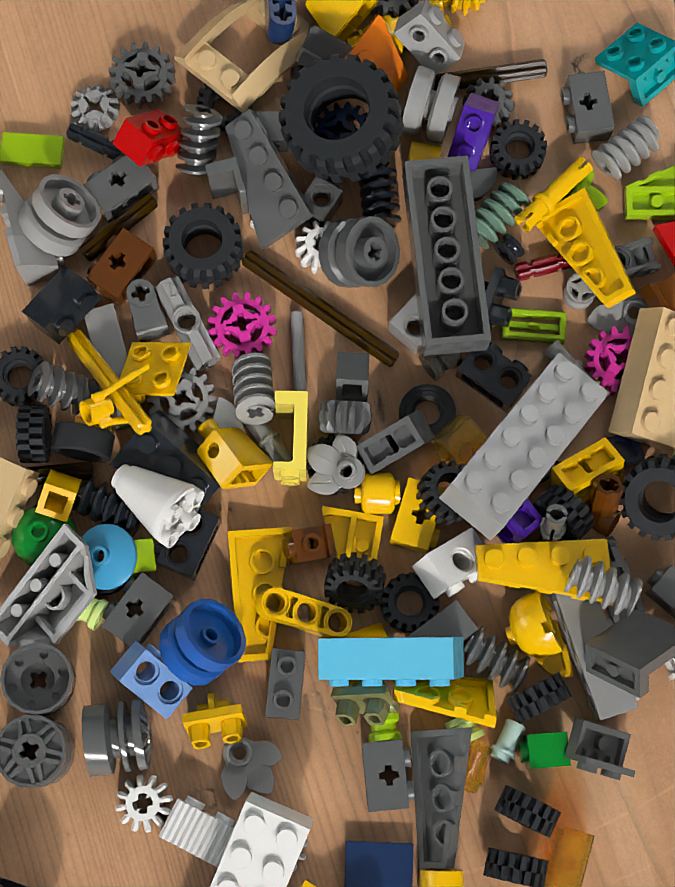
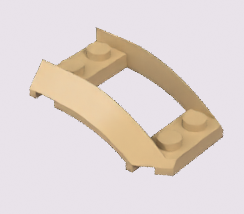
M241 0L229 6L201 28L174 57L178 63L241 113L246 112L248 107L258 97H261L286 71L297 63L296 55L311 29L310 23L297 14L293 38L269 55L248 76L209 44L227 27L244 15L266 31L264 0Z

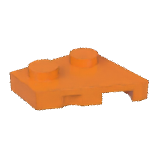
M379 14L376 15L347 55L359 56L361 63L364 59L374 62L377 69H382L388 75L397 93L409 75L383 18Z

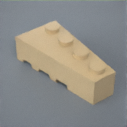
M665 307L640 308L608 432L658 449L675 450V311Z

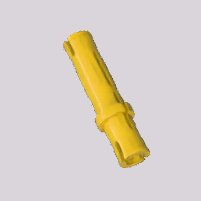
M578 157L542 193H536L532 198V202L515 216L514 219L518 226L525 221V225L521 228L523 231H530L544 215L549 216L554 211V206L593 171L589 162L579 170L587 159Z

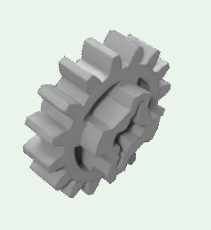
M193 367L189 373H185L183 368L179 380L181 383L178 384L174 396H152L147 398L148 405L155 406L149 410V413L152 416L159 409L163 412L161 407L162 400L170 405L167 417L184 432H186L187 428H190L196 434V425L205 422L206 415L214 416L215 414L214 410L209 407V405L217 404L216 397L209 396L215 391L213 384L205 386L208 378L205 374L197 378L196 368ZM196 386L203 394V401H200V398L194 397ZM184 396H186L188 403L182 402L181 405L178 406L176 399L181 400ZM192 414L195 415L190 419L183 420L184 417H187Z

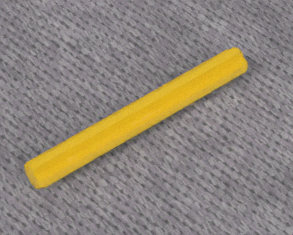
M76 330L74 333L71 332L67 336L69 346L102 389L119 380L81 330ZM124 385L108 395L137 434L142 435L145 432L151 431L152 420Z

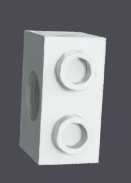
M472 527L427 553L412 567L433 599L444 593L451 597L465 587L463 581L466 579L470 583L477 580L474 548L476 545H483L484 543Z

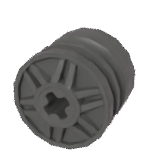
M37 642L23 645L11 653L2 666L0 677L3 695L11 706L27 715L41 716L55 714L65 707L74 693L76 682L73 667L64 654L50 644ZM47 674L45 682L48 685L44 689L39 686L33 689L35 681L32 678L34 675L43 676Z
M141 698L132 699L131 715H129L126 701H119L117 717H112L107 703L83 706L81 720L85 762L90 777L114 774L116 759L120 757L126 772L133 771L135 755L139 770L150 769L151 751L153 749L150 718L147 715Z
M24 715L13 719L0 732V773L7 781L19 787H46L57 783L69 772L74 762L75 744L72 735L63 723L41 715ZM28 744L39 746V749L35 752L36 759L26 756V753L30 750Z

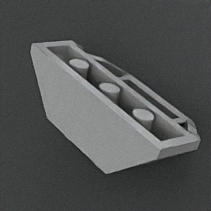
M63 524L0 607V639L7 647L23 646L35 642L50 645L59 644L97 595L89 546L68 524Z

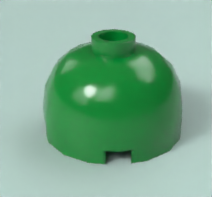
M37 505L25 509L17 527L12 528V545L17 556L27 565L32 566L63 524H68L77 533L76 525L70 516L68 521L64 522L35 512Z

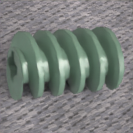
M503 182L499 185L498 191H492L489 199H484L481 202V207L475 208L480 247L489 249L486 239L496 243L498 237L495 231L502 235L506 234L507 230L503 223L514 226L515 220L512 215L516 216L523 211L521 206L526 208L531 203L526 194L518 187Z

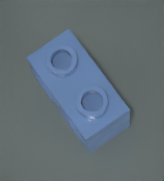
M135 640L109 672L164 718L168 719L193 687L181 681L170 672L168 667L161 661L160 651L149 643L146 647H143ZM147 661L145 670L136 674L139 664ZM170 681L169 688L164 692H160L161 686L165 682Z

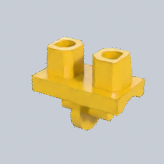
M216 692L208 693V703L198 704L197 711L182 714V724L196 750L211 746L210 733L221 731L224 743H239L242 741L243 728L248 727L247 716L244 715L242 705H231L230 699L218 701Z

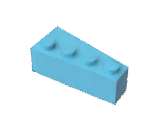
M463 636L318 639V680H329V686H349V680H362V686H382V680H395V686H416V680H429V686H450V680L464 677Z

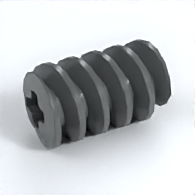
M187 104L184 110L192 113V116H184L183 122L191 126L190 128H182L181 134L189 137V139L179 141V146L187 149V151L177 153V157L185 161V163H177L176 168L186 174H207L205 165L213 163L217 156L215 149L218 147L219 140L216 137L220 135L221 128L218 125L222 123L223 117L220 113L209 107Z
M42 361L35 368L28 385V396L38 391L37 401L43 402L48 395V404L51 407L55 406L58 400H61L60 409L62 411H66L70 404H72V414L76 416L80 413V402L91 398V394L99 392L100 387L95 379L87 380L85 375L79 374L76 376L72 370L64 371L59 365L52 367L49 361Z
M481 626L471 635L463 647L464 654H468L465 664L469 666L477 660L479 663L476 672L481 673L489 668L488 680L491 681L498 675L501 676L499 687L503 688L511 683L510 694L513 696L530 671V657L526 655L518 661V649L515 648L507 654L508 643L503 641L495 646L497 635L493 633L485 639L486 628Z

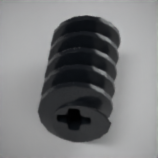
M388 161L386 165L379 163L376 166L377 172L369 176L368 172L361 174V180H358V183L361 187L359 194L363 199L361 201L362 217H379L392 226L400 223L402 219L401 216L392 214L400 210V205L398 203H391L399 199V193L390 191L397 188L398 182L390 179L396 176L397 170L387 167L390 164Z
M92 476L81 487L74 501L73 511L79 508V514L84 517L91 513L92 521L98 522L102 519V524L120 526L126 529L131 537H133L142 524L125 502L118 498L115 488L110 493H107L108 483L105 481L98 488L95 487L96 477Z

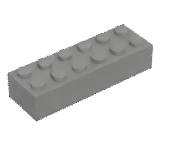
M559 352L439 499L491 541L512 518L604 401L609 392Z

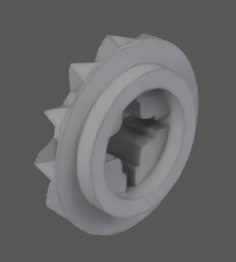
M101 84L92 87L86 85V88L82 91H76L73 101H70L71 115L74 121L83 125V129L89 128L95 132L105 130L113 125L120 111L118 98L111 89L104 88ZM87 101L94 104L100 101L99 105L103 113L97 110L89 112L90 108Z

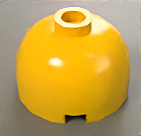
M538 590L524 595L511 606L508 617L510 626L505 627V632L512 646L518 644L522 652L530 657L543 658L564 651L565 646L556 620H553L549 611L552 609L545 595L538 592Z

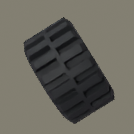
M205 202L204 207H198V203L191 204L192 209L187 211L183 207L179 210V217L172 215L169 219L171 226H165V238H162L164 253L170 270L174 275L177 274L183 284L188 281L190 287L196 288L197 284H202L203 289H209V284L215 283L217 288L222 286V279L225 278L227 281H230L233 278L232 271L238 272L241 267L240 260L243 259L244 253L240 227L238 223L234 222V217L230 213L225 215L224 208L217 205L216 209H212L211 203ZM199 235H212L222 242L219 250L207 258H196L185 251L188 243Z
M660 454L658 457L652 455L643 462L640 461L625 477V481L621 484L624 490L619 505H623L621 510L622 517H628L630 520L627 525L631 529L635 526L640 529L638 535L645 537L646 534L652 535L651 540L659 541L661 537H664L665 541H670L675 537V512L662 513L653 509L646 500L645 488L653 481H664L675 487V455L672 458L667 457V454Z

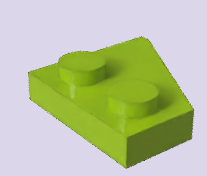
M675 165L663 171L654 172L647 179L638 180L625 187V220H675Z

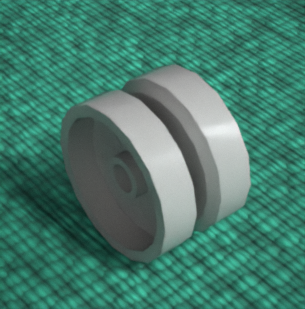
M418 66L403 114V133L414 136L418 135L424 120L428 119L425 133L427 139L443 143L448 126L451 125L456 110L461 77L445 73L441 77L435 91L433 90L436 79L435 71Z
M56 174L43 177L32 195L18 212V223L23 233L34 245L52 255L66 257L78 250L85 238L93 231L101 219L100 207L93 195L77 181L64 175Z

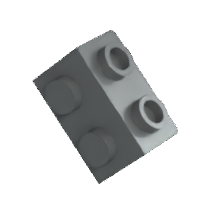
M574 719L565 758L578 761L576 768L596 774L597 769L602 768L600 775L620 780L621 774L630 777L635 775V770L623 767L631 734L582 719Z

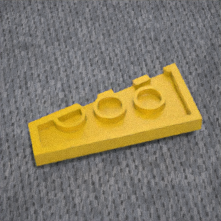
M585 187L558 202L554 206V211L549 216L544 215L535 224L607 308L636 294L593 200Z
M607 539L476 545L474 548L477 581L519 589L520 587L535 589L540 593L550 595L556 593L571 596V599L585 601V599L589 600L590 592L586 591L580 599L576 597V586H573L567 593L564 592L566 581L578 557L580 562L585 556H591V567L598 561L604 562V573L611 567ZM599 597L596 601L602 604V598Z

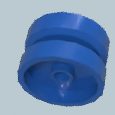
M199 599L189 604L179 616L172 619L164 627L159 638L162 660L170 672L181 681L191 685H206L214 681L226 669L240 660L246 646L245 633L236 615L224 604L212 599Z

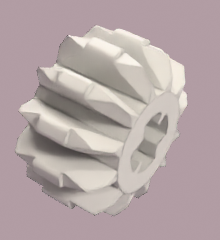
M315 220L313 222V230L304 226L302 228L303 236H297L295 239V244L298 246L295 249L296 257L302 258L301 266L303 268L312 264L311 272L313 274H316L318 268L321 267L318 258L319 251L316 250V245L319 244L323 232L331 224L329 221L324 224L323 228L319 227V223Z
M139 774L136 779L138 787L131 780H126L124 784L130 793L117 792V797L126 800V804H119L115 806L116 811L127 810L128 812L121 818L122 824L128 823L133 818L131 830L136 832L143 821L144 830L148 833L152 831L153 827L151 819L159 827L165 824L159 813L164 815L170 814L171 809L163 807V802L173 801V795L162 797L161 793L168 788L167 783H162L157 788H154L157 776L151 775L146 786L144 775ZM143 793L147 794L146 798H152L153 805L147 807V813L142 812L143 808L137 807V801L142 800Z

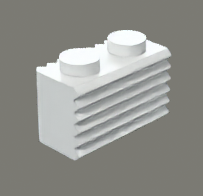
M189 795L185 801L178 798L159 837L218 867L235 828L233 825L236 820L217 811L215 816L205 812L203 809L206 804Z

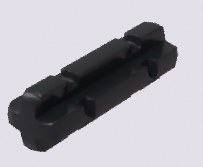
M76 122L70 123L66 131L68 139L76 143L82 142L81 145L102 155L106 153L110 159L114 160L117 156L123 154L122 151L112 144L114 140L109 141L108 137L89 128L83 129L84 126Z

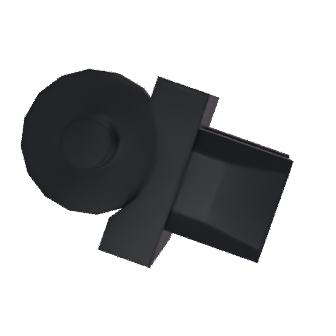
M495 266L490 282L484 280L490 332L493 326H509L512 318L511 307L501 305L503 298L517 301L522 291V285L519 280L508 277L504 268Z

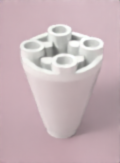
M127 464L122 465L115 472L111 484L115 488L116 493L150 534L165 547L171 548L186 530L192 531L198 525L201 515L197 512L204 498V492L193 484L141 467H130Z

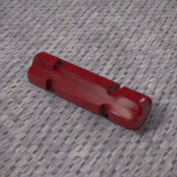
M559 253L558 256L551 254L532 259L530 263L527 261L517 263L514 267V273L517 280L524 281L530 279L532 275L535 278L558 272L559 268L566 270L572 267Z

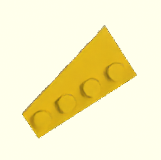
M292 527L227 531L226 533L233 613L242 624L246 637L245 651L237 663L271 660L277 623L259 616L255 609V600L262 591L273 587L283 588L282 583L287 558L283 553L282 541L285 539L284 533L291 531ZM268 595L266 607L270 611L276 612L279 608L278 599L274 595Z

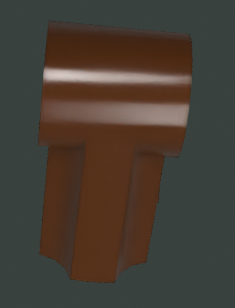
M600 474L594 480L590 497L584 504L590 509L588 513H591L594 517L592 520L595 523L592 529L605 537L612 533L621 517V511L618 510L624 487L621 485V479L613 474Z

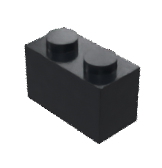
M64 265L22 312L37 329L57 344H60L101 300V297L88 281Z

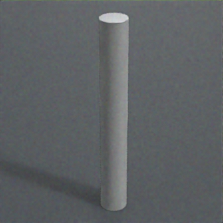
M293 311L290 313L293 391H306L303 312Z

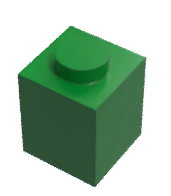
M567 732L523 735V742L518 744L520 762L526 763V769L571 766L570 759L565 758L568 746Z

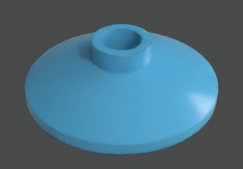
M113 524L97 525L83 535L82 540L89 546L96 588L110 590L123 585L133 574L137 563V549L131 535L122 527ZM102 550L104 552V559L99 562L98 555Z

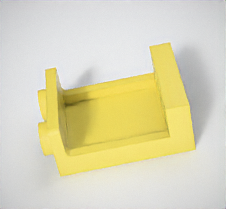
M275 390L276 417L294 419L293 460L290 462L274 461L275 480H281L282 485L296 486L300 485V481H307L308 391Z

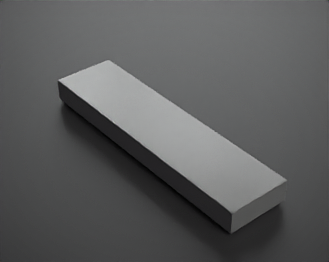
M111 303L93 308L84 318L91 343L117 377L120 378L128 353L115 306ZM113 403L114 413L111 415V418L123 417ZM129 423L114 425L115 431L131 427Z

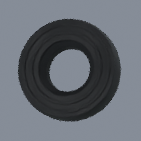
M433 384L418 385L404 395L399 407V419L401 420L415 412L416 407L424 401L433 402L440 411L439 419L433 424H428L435 435V438L430 441H435L444 437L452 429L456 419V406L451 395L442 387Z

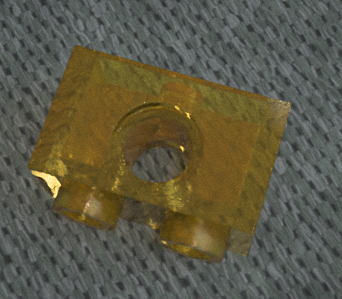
M459 414L438 432L431 442L436 446L433 449L435 454L442 461L446 460V463L451 460L457 461L456 467L458 468L462 463L464 465L468 463L461 456L462 448L466 444L469 445L472 449L473 457L488 438L467 414Z

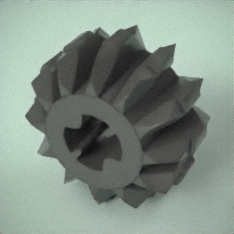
M493 76L489 78L488 83L479 78L476 86L470 84L467 87V95L463 96L462 104L464 106L470 93L500 102L493 123V127L497 130L500 127L501 121L507 122L510 119L509 112L514 109L515 104L511 100L513 96L512 90H504L506 85L504 81L498 85L494 84Z
M325 400L320 404V411H318L319 429L324 433L365 435L369 432L370 424L372 423L371 406L366 402Z

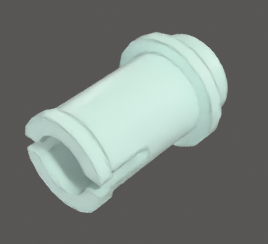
M506 719L496 744H492L490 747L492 749L490 756L504 764H509L510 759L514 760L516 757L513 753L526 728L516 721Z

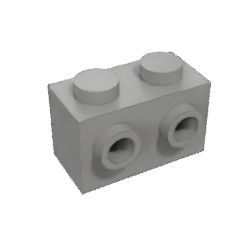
M422 0L400 16L394 30V35L423 67L433 69L436 75L461 59L465 45L462 34L459 30L449 25L444 19L442 11L437 6L432 5L429 0Z

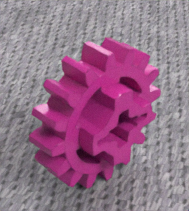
M236 292L233 293V300L230 302L224 297L221 298L223 307L214 306L212 309L216 317L208 318L209 325L215 327L208 330L211 338H216L213 342L216 349L223 346V356L227 357L232 352L234 353L235 360L243 354L255 351L256 353L264 354L262 346H272V340L268 336H276L277 333L276 328L271 326L276 323L275 315H269L271 306L268 304L262 307V297L260 296L252 301L249 292L245 293L244 299H239ZM244 308L253 310V311L256 312V313H255V314H251L250 312L246 311ZM233 311V313H232V315L230 316V318H229L228 320H224V318H225L230 312ZM239 323H245V331H240ZM257 333H261L259 338L252 343L254 336ZM233 339V340L237 341L238 343H240L241 345L233 344V343L229 342L228 340Z
M612 327L609 331V336L604 331H601L598 334V340L592 339L589 344L592 350H587L584 355L586 359L591 360L585 365L584 369L593 371L591 378L595 381L598 379L601 382L600 386L603 388L605 386L609 387V392L612 396L620 388L621 380L614 378L623 376L633 337L629 335V327H625L622 333H618L616 327ZM612 343H623V344H622V345H616V346H615V345H613ZM618 357L623 359L620 366L615 363ZM599 360L603 362L605 373L600 366Z

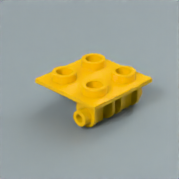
M132 342L119 379L146 363L149 364L148 370L124 385L139 405L145 402L146 395H175L191 343Z

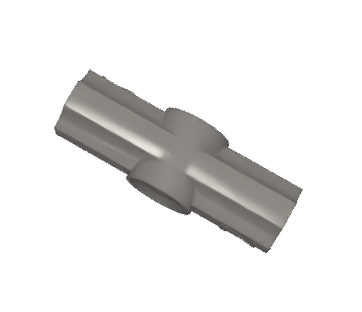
M179 276L169 277L161 281L154 288L174 326L176 335L182 343H191L188 355L197 372L214 366L221 360V357ZM190 318L196 321L192 328L183 329L180 327V323L184 319Z

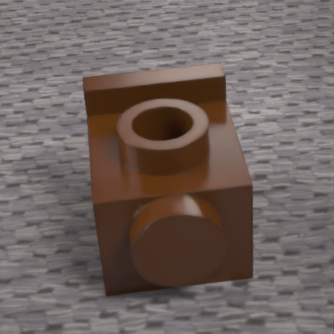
M331 523L295 529L284 533L285 539L282 541L284 556L289 560V565L319 561L337 556ZM308 538L310 540L311 549L308 548L306 544Z

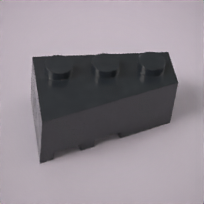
M159 409L149 417L152 420L151 431L145 432L142 435L135 433L110 462L109 466L119 469L124 464L130 467L137 466L193 484L204 492V498L200 504L201 508L220 485L197 454V449L200 445Z

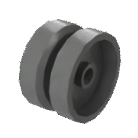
M371 216L346 218L331 223L323 232L319 242L318 258L321 269L328 280L338 287H377L387 283L395 274L399 264L400 246L396 233L390 224L383 219Z

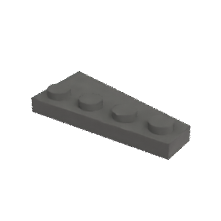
M248 109L226 125L225 128L244 183L247 204L260 248L266 249L315 214L256 112Z

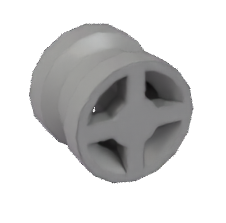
M574 274L569 278L563 291L565 303L574 310L587 308L596 296L578 274Z

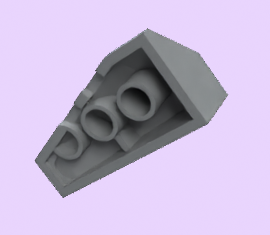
M0 168V202L4 204L0 206V210L7 227L5 232L14 265L27 286L51 280L61 269L60 266L65 264L64 256H55L41 250L23 233L18 223V212L25 202Z

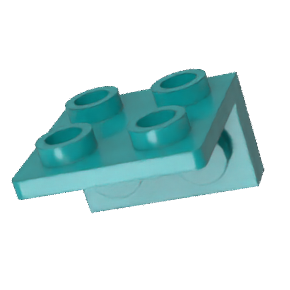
M636 23L596 56L595 61L597 65L628 80L634 103L643 107L675 80V40Z

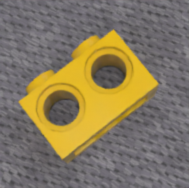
M604 437L552 467L551 485L564 486L567 492L569 490L574 492V497H580L583 500L581 503L589 499L594 480L600 474H613L623 480L625 460L608 439Z

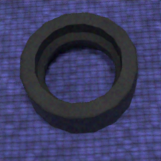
M58 422L55 424L51 450L77 460L106 463L111 460L115 435L110 431L93 425L88 426L87 424L77 422Z

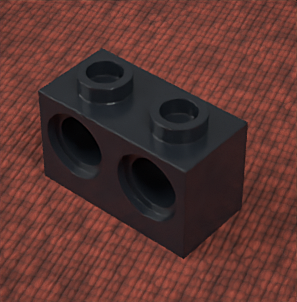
M490 342L487 350L470 352L458 367L455 376L507 413L529 383L532 375L528 373L529 370L523 363L518 360L511 361L502 354L503 351L498 345ZM480 358L485 359L489 362L490 368L480 370L475 366L474 361ZM510 377L515 381L516 387L507 389L502 386L500 379Z
M201 509L197 512L201 515L200 520L202 521V526L198 532L188 533L185 531L171 548H167L159 542L155 550V555L158 556L156 562L159 566L193 581L196 580L222 523L220 517ZM182 547L187 549L188 557L185 561L175 563L171 560V554L176 548Z

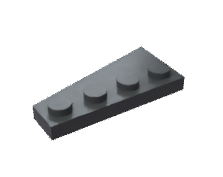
M472 727L411 731L419 869L454 868Z

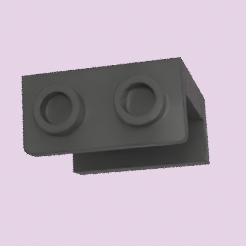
M639 609L634 610L628 618L625 616L585 643L586 672L641 698L649 692V674L670 659H675V626Z

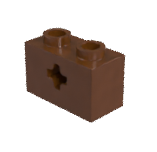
M122 228L118 235L114 234L109 239L105 247V253L100 260L95 259L91 263L87 271L88 276L86 277L94 290L120 307L127 300L126 290L128 285L136 279H142L157 259L154 247Z

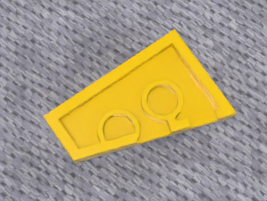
M462 677L450 680V686H429V680H416V686H395V680L393 681L394 701L495 728L496 706L493 680L490 681L488 678Z

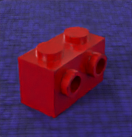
M160 109L125 118L112 144L141 167L152 162L156 163L167 157L175 156L181 149L179 141L182 140L184 135L181 134L182 127L178 125L174 117L163 113Z

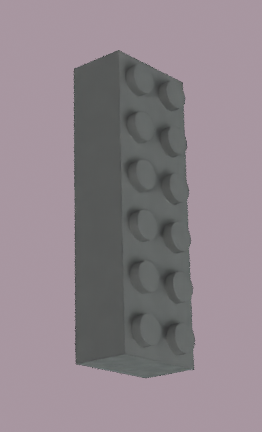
M468 156L404 161L402 179L423 356L487 350L491 342V332Z

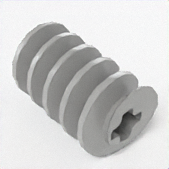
M644 115L638 116L636 121L630 122L617 135L610 137L608 143H602L598 150H593L591 153L592 158L598 168L606 175L611 176L615 180H620L622 177L621 171L624 173L631 171L630 163L638 166L641 163L640 157L643 159L649 158V150L652 152L659 150L660 147L657 141L659 131L650 118Z
M262 353L242 355L232 364L235 415L244 424L260 425L267 423L273 418L272 410L275 408V400L272 388L271 360Z
M585 556L580 562L578 557L568 576L564 592L567 593L573 586H576L577 598L580 599L586 591L590 592V604H593L601 597V609L605 610L611 603H614V615H618L625 608L627 609L628 618L640 596L642 580L636 578L629 584L630 575L624 572L617 578V569L615 567H610L604 573V562L598 561L591 567V556Z

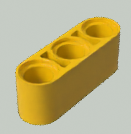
M273 587L262 591L255 600L256 612L264 619L320 637H342L348 634L352 628V617L344 608L283 588ZM268 595H274L279 601V608L276 612H272L266 607ZM300 605H304L309 609L310 617L307 622L301 621L297 616V609ZM331 615L337 616L340 620V628L337 632L329 628L328 619Z

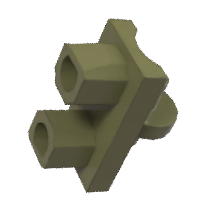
M360 680L359 683H353L352 687H334L331 692V697L337 704L335 717L342 726H354L357 722L358 714H364L366 721L372 725H384L388 713H398L400 704L392 699L389 688L384 682H382V686H362V680Z

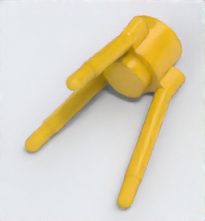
M146 363L105 389L91 394V398L81 401L79 411L83 421L88 426L99 424L102 429L111 425L127 424L128 422L124 416L110 417L114 413V406L108 395L148 370L149 364Z

